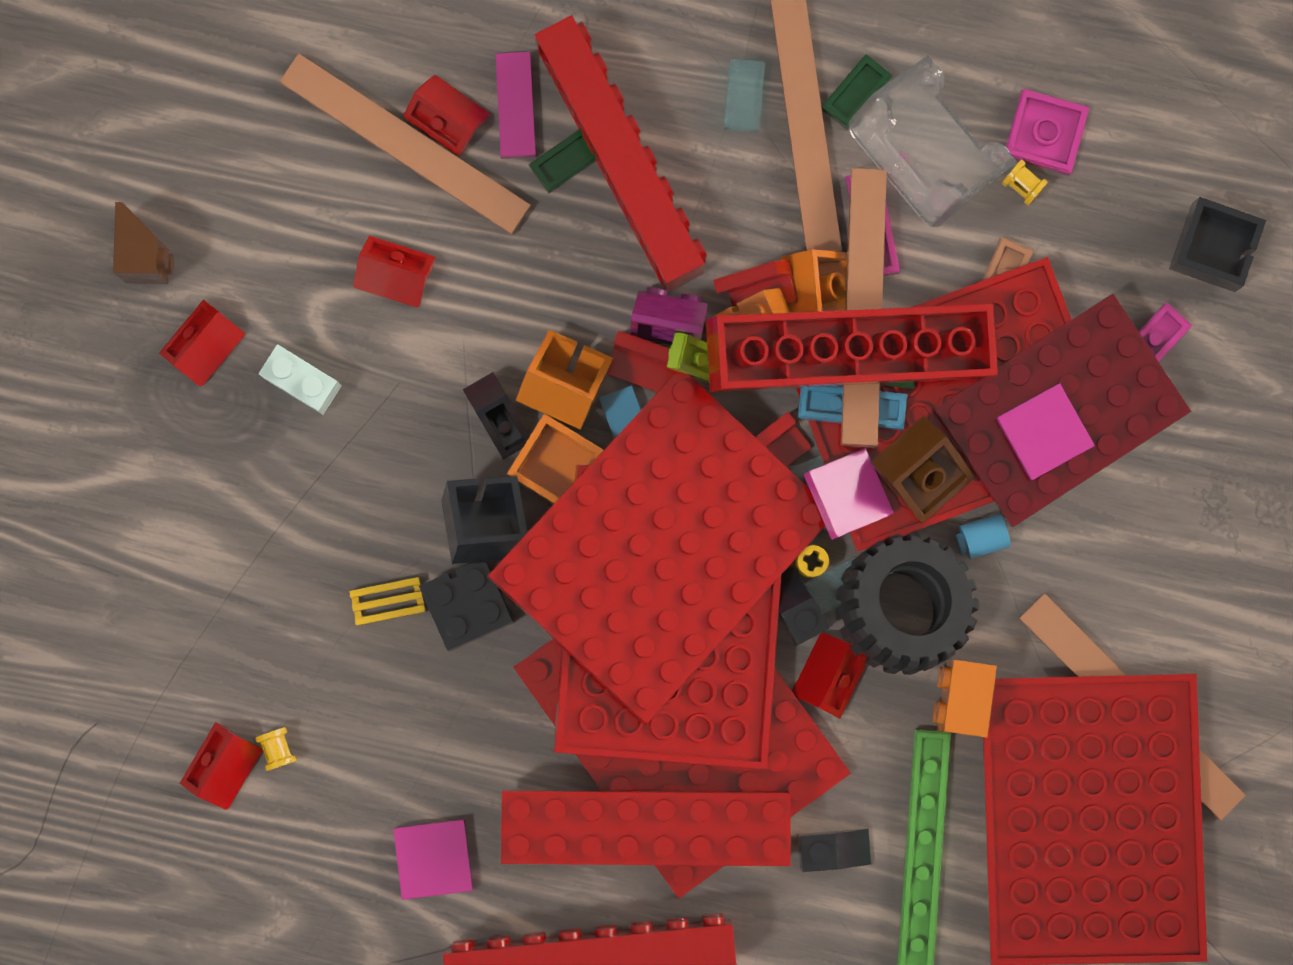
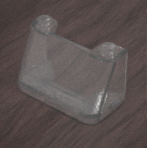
M927 55L873 93L851 118L849 128L854 139L880 170H887V179L921 220L931 227H939L1008 172L1017 161L1010 154L1007 147L996 141H990L983 147L979 145L939 97L938 94L945 86L944 74L941 68Z

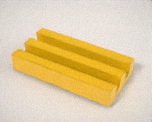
M416 577L349 591L356 626L426 612L424 598L419 588V585H421L420 578ZM414 586L415 592L363 603H360L359 600L361 596ZM411 600L417 601V606L362 616V610Z

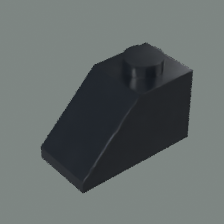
M494 372L463 389L502 459L504 460L521 450L530 435Z
M794 567L782 573L778 615L795 646H798L828 630L829 627Z
M869 829L797 834L800 870L802 872L838 870L871 865Z

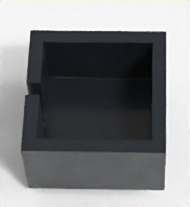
M1199 197L1190 206L1169 269L1236 292L1245 285L1254 258L1250 254L1257 250L1267 220Z
M517 476L485 478L479 497L480 501H475L480 486L479 478L446 482L441 503L452 564L502 560L527 533Z
M487 561L468 563L455 569L457 577L452 578L451 574L446 573L419 585L447 651L451 652L515 623L500 589L487 577L491 572Z

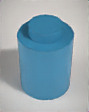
M1000 513L960 525V533L954 535L959 553L961 555L966 553L969 559L1011 547L1009 533Z

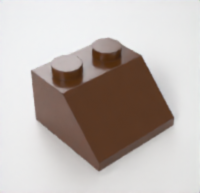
M115 202L113 273L125 283L168 284V275H173L174 255L169 254V249L123 202Z
M924 416L870 462L888 487L922 524L975 478L946 435Z

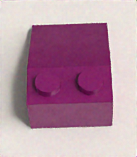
M647 287L646 292L639 290L631 316V335L670 345L673 343L675 333L688 334L701 340L708 304L702 303V298L696 295L681 294V298L667 296V291L660 288Z

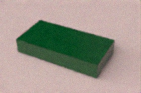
M865 54L821 108L843 128L848 130L892 79V75Z
M579 129L528 164V166L549 194L594 163L596 157L594 153H591L583 138V133Z

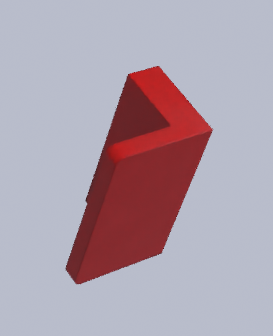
M433 75L414 92L403 117L460 156L466 150L475 131L488 119L490 113L447 82Z
M369 235L358 257L353 286L357 289L418 308L422 302L425 283L433 269L436 256Z
M789 260L772 261L713 280L716 293H729L732 306H737V303L762 290L780 288L787 305L798 300Z
M203 299L159 354L201 387L240 342L245 333Z
M618 330L610 356L613 358L607 375L658 392L676 372L667 367L670 348Z
M788 412L755 437L786 467L811 448V445L795 426L796 421Z
M822 632L819 634L792 692L796 698L840 719L864 671L867 656L864 653L857 656L850 649L853 645Z
M215 722L179 784L196 797L227 810L262 753V748L239 737L227 727Z

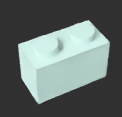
M278 344L259 372L263 379L324 415L342 386L335 379Z

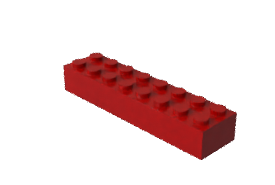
M570 15L535 33L537 52L578 129H581L591 153L595 154L599 169L663 289L668 293L703 275L704 264L706 263L705 258L707 257L706 252L698 238L692 241L689 235L690 222L681 207L675 209L672 203L674 201L672 198L674 195L673 190L665 176L658 177L656 173L657 161L648 145L642 147L639 136L641 133L640 128L632 114L625 115L623 111L625 110L623 96L615 83L609 85L606 73L608 72L607 66L599 52L593 55L590 43L592 39L584 23L580 22L577 24L573 16Z
M993 304L715 316L706 320L710 392L981 379L998 375Z
M502 790L501 864L791 866V793Z
M723 913L702 915L701 922L688 923L687 917L666 919L667 925L653 927L652 921L632 922L631 929L617 930L616 924L595 926L594 933L581 934V928L562 929L559 936L546 937L544 931L525 933L523 940L510 941V935L489 937L487 944L475 945L474 939H462L453 941L451 947L447 948L443 953L444 965H737L733 924L731 919H724Z

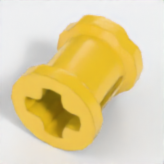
M1021 160L1001 184L1014 189L1025 199L1024 203L1029 206L1045 188L1048 181L1045 179L1040 180L1025 167L1026 163Z
M811 545L807 546L795 559V565L802 576L814 578L827 570L829 557L823 548ZM814 552L817 554L816 560L821 562V566L814 567L809 571L807 570L808 564L803 561V557H808Z
M286 727L255 737L256 742L261 743L267 760L266 771L297 761L296 757L291 755L285 738L287 733Z

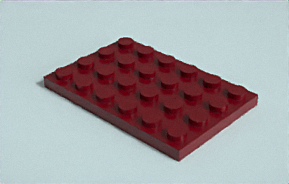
M1113 293L998 367L997 376L981 378L934 409L1011 528L1192 412ZM1060 383L1095 446L1030 481L996 418Z

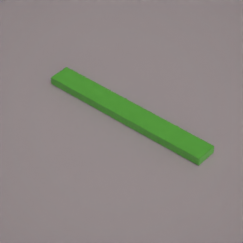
M914 730L897 965H934L950 732Z

